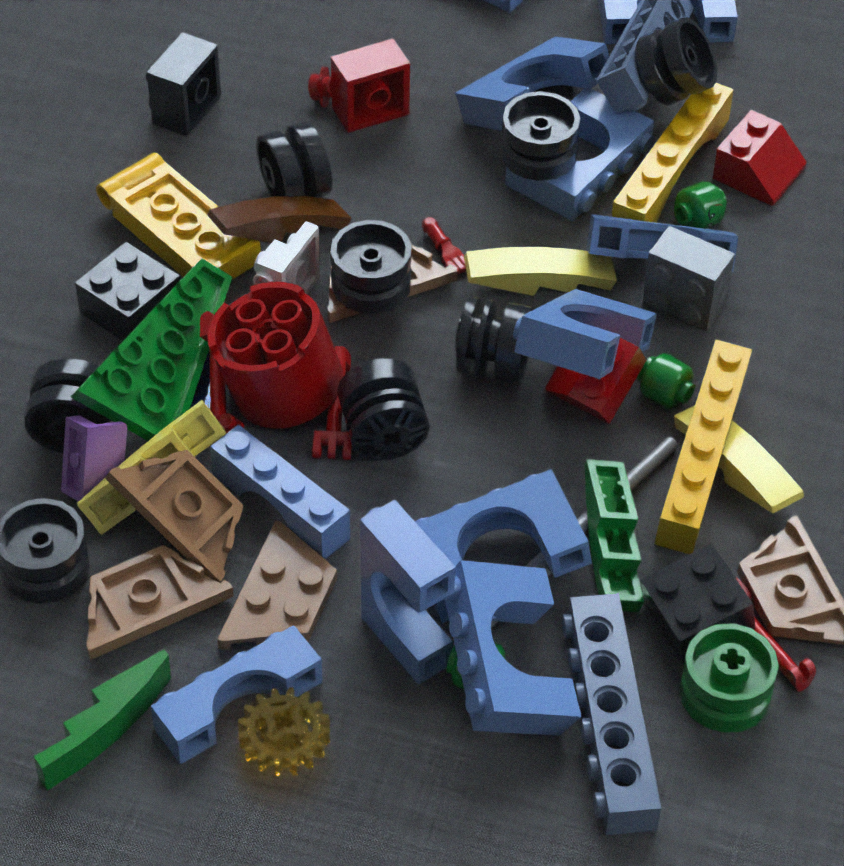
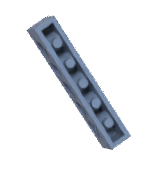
M641 0L596 79L616 114L628 109L630 112L640 109L647 103V98L650 94L637 64V41L641 36L658 29L664 30L667 24L680 18H689L694 9L689 0Z
M619 593L570 597L568 614H562V631L564 639L571 638L572 648H568V665L570 673H577L579 683H574L579 708L584 710L585 718L580 720L582 743L590 744L591 755H587L589 781H596L598 792L593 794L596 819H603L606 835L657 831L661 804ZM603 710H612V711H614V712H613V713H608V712H605V711H603ZM615 745L621 747L622 749H613L609 746ZM616 782H624V783L628 784L629 786L622 787V786H618V785L615 784V783H616Z

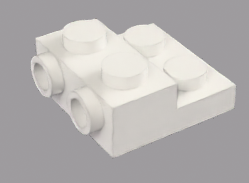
M306 221L297 233L290 235L286 244L274 239L266 251H261L255 260L254 270L256 275L253 277L254 285L266 282H287L302 287L307 294L320 278L319 226Z

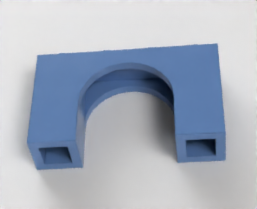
M598 0L604 43L617 44L641 0ZM689 0L694 8L692 12L697 18L698 25L704 31L709 42H734L738 18L734 0Z
M555 36L455 92L464 124L502 131L504 109L513 98L556 85H568L587 89L598 84L596 79L609 58L606 43Z
M584 88L570 102L577 107L581 118L578 137L601 149L603 152L601 155L590 160L576 161L567 174L551 180L537 181L525 179L512 173L506 167V186L571 221H574L583 211H589L595 200L603 192L606 193L612 188L617 178L623 173H628L634 162L642 154L646 155L651 150L655 137L652 136L654 120L636 111L630 112L629 109L616 114L606 96L591 88Z
M574 289L522 315L518 319L513 332V338L517 340L514 352L601 379L613 371L620 338L638 346L642 352L649 348L657 313Z
M552 469L540 474H532L520 482L504 488L494 489L487 495L466 503H458L449 510L415 521L454 566L464 559L467 549L477 538L498 529L518 530L533 538L540 547L554 578L592 564L588 540ZM443 599L434 604L442 623L449 621L446 601Z
M393 500L383 507H376L370 510L360 519L361 618L419 685L447 668L453 641L427 613L426 609L455 593L456 567L400 504Z
M460 560L455 566V593L444 600L446 601L450 620L449 630L454 638L458 657L457 668L462 676L466 694V709L470 714L473 731L560 736L582 717L573 679L533 676L517 670L500 654L491 633L492 621L534 624L554 605L546 568Z

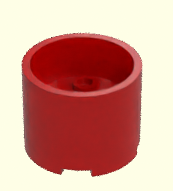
M266 282L250 286V293L238 298L230 305L223 303L213 316L207 335L209 348L239 412L248 421L261 427L274 429L289 428L303 424L321 414L338 395L339 382L343 378V368L318 305L304 292L302 287L287 282Z

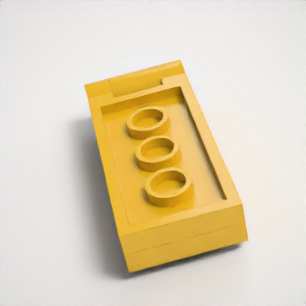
M155 152L96 186L99 200L107 209L112 210L113 217L183 277L199 260L204 259L232 276L233 280L252 268L258 254L261 252V245L258 240L224 235L207 216L210 209L219 206L169 166Z

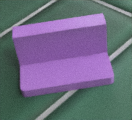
M80 415L66 417L61 492L80 501L113 468L118 467L125 461L127 424L121 421L95 424Z

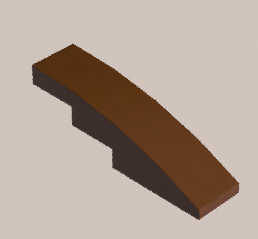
M279 196L246 200L210 209L207 214L224 235L272 243L274 239L282 242L286 232L297 233L306 221L317 226L343 229L349 225L352 219L335 200L308 196Z

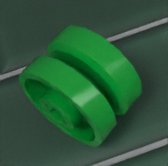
M731 623L715 624L701 630L690 641L685 656L684 671L680 683L682 705L692 719L705 728L722 733L742 732L757 725L767 714L779 668L776 651L764 636L749 627Z

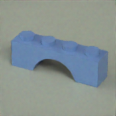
M591 214L586 250L589 254L648 259L650 250L668 226H671L731 251L736 256L739 236L727 231Z
M237 425L210 446L213 476L238 496H241L246 491H253L264 497L282 515L290 530L321 557L327 559L350 540V510L243 427Z
M294 625L282 632H275L256 647L247 652L237 653L224 665L211 672L208 671L200 674L192 683L176 692L166 693L159 698L155 704L151 705L154 729L178 762L182 764L217 744L216 721L221 711L231 701L247 694L264 693L289 702L323 682L322 659Z

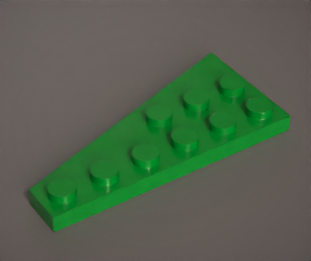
M204 259L199 260L70 397L113 422L121 421L127 424V430L149 441L190 409L209 351L208 342L200 337V317L206 311H210L215 315L225 301L232 276Z

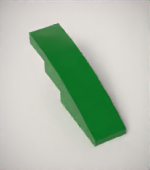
M586 459L584 464L589 541L598 595L619 593L622 611L640 612L645 601L637 569L642 560L634 533L639 519L624 462Z
M165 649L92 689L94 705L63 722L66 738L33 756L38 779L47 791L84 768L99 756L148 710L172 678L169 655Z

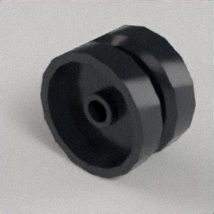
M688 17L680 18L667 24L664 30L658 29L641 36L637 41L636 58L639 71L648 90L658 102L666 106L673 105L687 99L689 94H698L714 87L717 82L718 69L713 49L704 31L692 19Z
M542 91L525 93L513 98L505 106L502 116L503 136L500 153L504 165L512 173L520 177L537 181L556 179L567 174L575 165L578 152L581 118L577 107L568 99L556 93Z
M308 121L287 126L284 135L280 131H272L258 136L256 140L258 164L271 197L305 195L320 198L330 194L333 178L328 155L319 134Z
M364 220L344 227L333 238L330 251L332 267L331 287L336 299L341 304L359 313L377 314L391 311L405 301L410 294L412 276V245L407 234L397 226L385 221Z
M63 358L51 360L36 370L32 377L30 399L27 402L24 417L25 429L34 441L47 449L64 453L66 417L80 415L95 424L111 422L110 419L70 397L99 367L98 365L85 360Z
M53 499L27 500L12 507L0 519V569L3 581L10 592L25 601L47 603L59 601L73 594L85 582L90 569L83 520L74 508L62 501Z

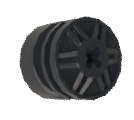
M469 296L463 314L459 319L455 337L457 373L469 374L475 359V376L482 377L489 361L494 362V372L497 380L522 383L529 357L514 352L517 340L513 338V332L518 319L522 315L534 310V306L509 302L505 307L502 318H498L495 300L487 299L481 315V298Z
M392 358L374 359L361 363L349 370L340 380L337 389L338 398L346 420L345 423L353 450L361 457L374 461L395 459L417 449L427 439L430 430L429 421L413 369L405 362Z

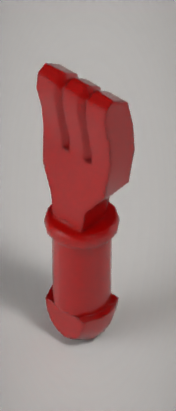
M425 218L422 221V229L433 241L436 250L442 252L441 261L445 268L451 264L457 269V275L466 272L464 254L461 250L451 244V239L444 234L434 218Z

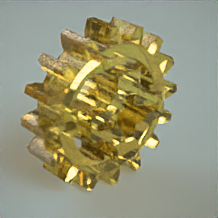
M289 687L286 695H280L276 688H272L271 698L268 699L261 694L256 695V707L245 705V718L238 719L240 749H245L247 762L257 759L258 770L261 772L267 769L268 766L274 767L275 776H280L283 768H289L293 776L297 775L298 765L303 764L308 769L313 768V756L323 758L325 756V745L330 744L329 714H323V703L317 701L311 704L310 693L307 691L300 697H296L294 687ZM305 720L311 725L312 732L308 731V724L304 723ZM257 730L260 731L261 738L265 740L263 743H261L256 735Z

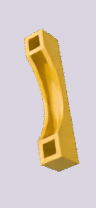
M716 82L714 87L689 96L614 200L612 217L657 223L676 181L689 160L704 143L709 140H715L728 122L734 89Z
M715 340L661 513L654 542L655 545L686 554H691L694 551L722 451L744 383L752 349Z

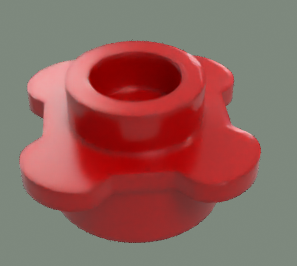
M321 67L320 73L312 74L308 81L309 96L313 101H320L321 107H327L329 99L332 97L331 77L328 67Z

